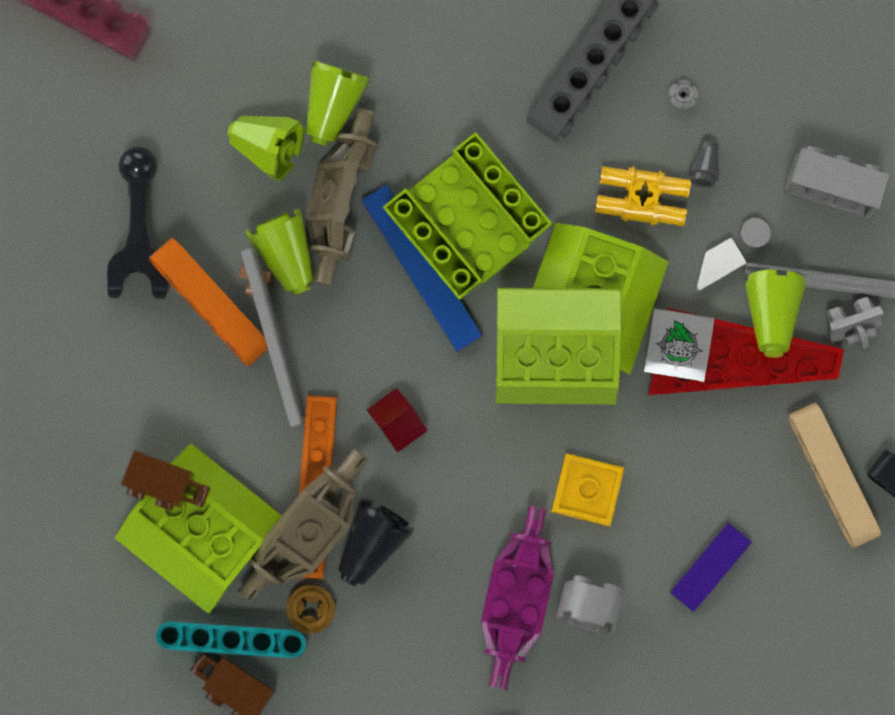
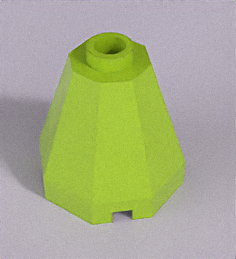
M241 116L230 124L227 135L230 138L229 143L269 178L281 182L292 172L295 163H290L293 154L299 157L302 151L305 128L300 125L299 121L289 117Z

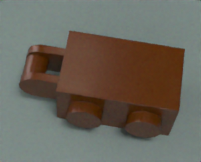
M135 450L120 484L128 488L127 495L143 500L145 495L157 499L155 502L156 506L172 511L174 506L182 508L184 501L203 508L211 489L208 486L192 481L195 475L193 472ZM190 486L197 488L193 499L186 497Z
M201 652L190 669L192 673L206 681L202 688L207 692L205 698L218 707H221L223 703L233 709L231 715H260L276 692L226 658H222L218 663ZM208 664L215 667L210 677L203 673Z

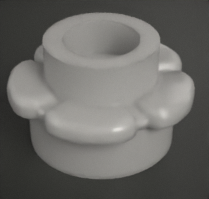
M680 80L678 84H673L669 89L670 102L676 108L689 109L695 104V99L698 98V90L695 86L691 85L690 81ZM682 92L686 93L685 97L681 96Z

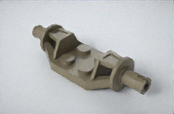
M358 108L355 110L351 133L338 134L337 141L340 144L318 165L305 223L313 245L310 246V251L320 257L313 281L319 285L332 287L337 262L351 260L349 251L356 230L344 225V222L350 212L349 202L352 190L358 179L356 173H370L373 152L378 149V143L368 138L374 112ZM324 230L327 231V235H328V246H327V243H326V238H325Z
M353 448L352 452L338 469H332L325 465L322 468L325 472L300 493L265 536L255 557L253 556L249 561L255 571L242 587L238 589V592L244 598L253 603L268 582L282 586L285 581L314 572L351 526L354 498L358 493V490L352 485V480L362 467L368 463L369 460ZM339 488H345L337 507L332 502V499ZM284 558L292 562L276 573L272 570Z

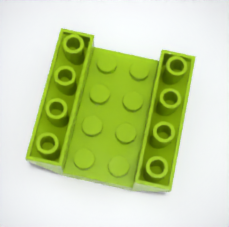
M476 132L452 150L451 157L409 191L405 188L382 207L458 300L484 285L527 250L553 224Z
M555 223L533 288L620 289V372L630 375L669 262L644 247L586 227Z
M497 288L495 404L616 405L619 390L621 344L620 289Z
M191 443L170 464L193 472L195 475L192 481L211 488L204 507L201 508L184 501L182 508L174 506L173 510L169 511L156 506L155 502L157 499L145 495L144 499L140 500L129 513L115 539L205 612L210 614L228 592V587L256 554L263 539L282 515ZM190 486L186 497L193 499L197 488Z

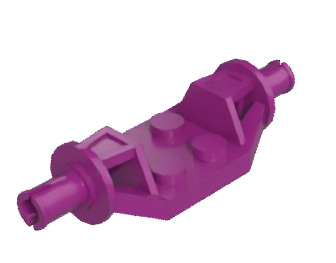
M528 506L523 532H520V534L510 533L509 538H511V541L494 561L481 619L487 645L484 653L492 655V658L495 659L488 686L497 688L498 679L501 675L499 688L508 690L513 663H516V661L526 663L524 656L541 635L554 577L548 548L551 547L552 542L543 540L544 537H541L547 510L539 508L537 520H534L537 507ZM519 541H521V543H520V545H519V548H518V551H517V553H516L515 559L512 560V559H513V556H514V554H515V551H516V549H517L518 543H519ZM498 630L497 651H495L496 631Z

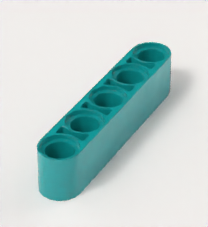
M165 622L156 631V641L162 648L169 650L298 658L307 649V639L301 632L294 630ZM169 627H174L179 633L178 640L172 645L167 644L163 639V633ZM199 629H205L210 638L207 645L203 647L197 646L193 638L195 632ZM230 631H235L240 636V643L234 649H229L224 644V637ZM261 633L267 634L271 639L270 647L265 651H259L254 644L256 636ZM292 635L299 637L302 644L300 650L296 653H289L285 648V640Z

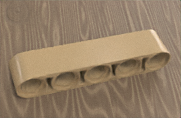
M814 402L788 414L791 428L851 548L855 549L880 537L879 526L819 405Z

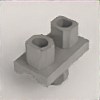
M868 297L859 299L853 304L856 314L849 317L846 316L842 307L828 310V337L831 344L846 340L847 345L858 343L862 350L869 347L868 339L877 336L875 329L882 327L881 316L884 313L881 307H875Z

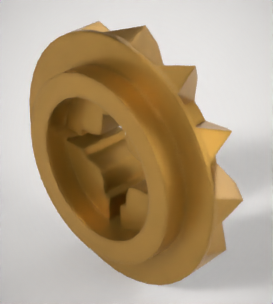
M305 585L296 589L287 601L286 613L289 622L295 629L306 634H315L325 630L330 625L335 614V604L331 595L324 588L316 585ZM303 598L311 604L322 601L316 609L317 616L319 617L318 621L311 615L299 617L306 609L302 601Z

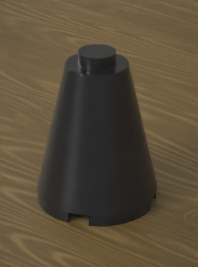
M362 498L358 504L338 570L342 573L340 578L352 586H356L357 583L364 585L414 531L413 527H407L409 522L382 505L377 509L371 507L374 501L367 498Z

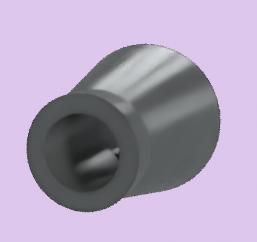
M703 141L701 143L700 150L689 173L692 177V184L703 188L714 187L715 181L719 180V145L711 141Z

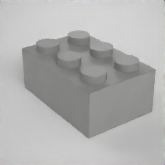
M808 146L807 149L801 148L793 159L784 194L866 219H870L879 210L889 178V174L883 173L882 168L871 164H865V167L853 164V159L842 155H836V158L824 155V150L817 147Z

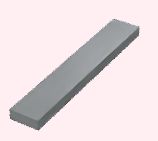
M255 247L243 249L240 252L290 427L297 426L304 421V415L258 253Z

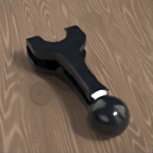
M133 147L126 150L119 160V172L123 179L128 182L130 225L125 248L115 254L107 266V295L109 298H119L122 294L124 279L131 273L139 272L145 274L150 279L152 295L156 299H165L168 281L149 260V257L155 251L150 246L145 218L148 182L154 178L157 172V161L148 149Z

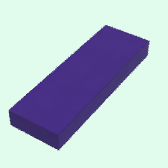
M727 523L669 593L690 611L694 612L752 542L730 523Z

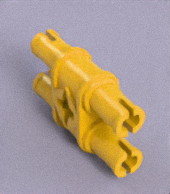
M602 166L599 184L625 187V191H628V194L624 199L598 195L595 213L621 216V220H624V222L632 220L650 223V226L657 225V222L684 226L687 209L660 205L661 202L658 199L662 193L688 198L691 180L665 176V173L660 170L659 172L635 169L634 166L632 168L629 167V170ZM643 186H645L648 198L643 206H641L640 196L638 195Z

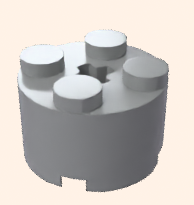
M577 575L573 576V580L565 581L555 618L560 621L564 616L568 618L566 624L579 629L600 633L601 628H607V634H615L624 597L620 595L621 588L611 584H603V587L591 584V579Z

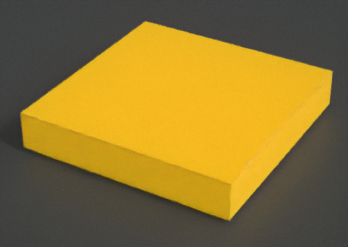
M566 453L551 513L611 527L624 467Z

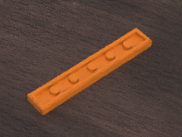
M307 395L299 495L309 484L325 472L322 469L325 465L332 468L337 397ZM325 558L313 573L301 576L300 578L324 579Z

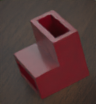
M397 388L366 409L397 453L428 431L414 408Z

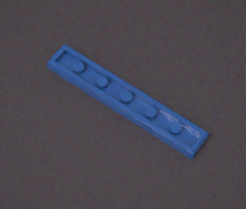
M385 185L362 199V203L456 352H459L480 339L482 334L461 301L458 300L382 208L395 197L388 185Z

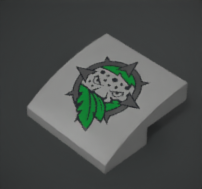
M654 308L644 372L704 382L714 318Z

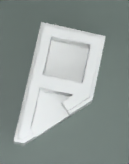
M732 237L705 252L696 286L698 292L747 263Z

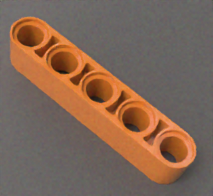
M170 238L149 257L153 266L247 367L254 364L268 350L265 337L175 239Z

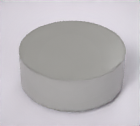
M760 218L747 220L740 229V239L748 248L759 249L770 239V227L767 222Z

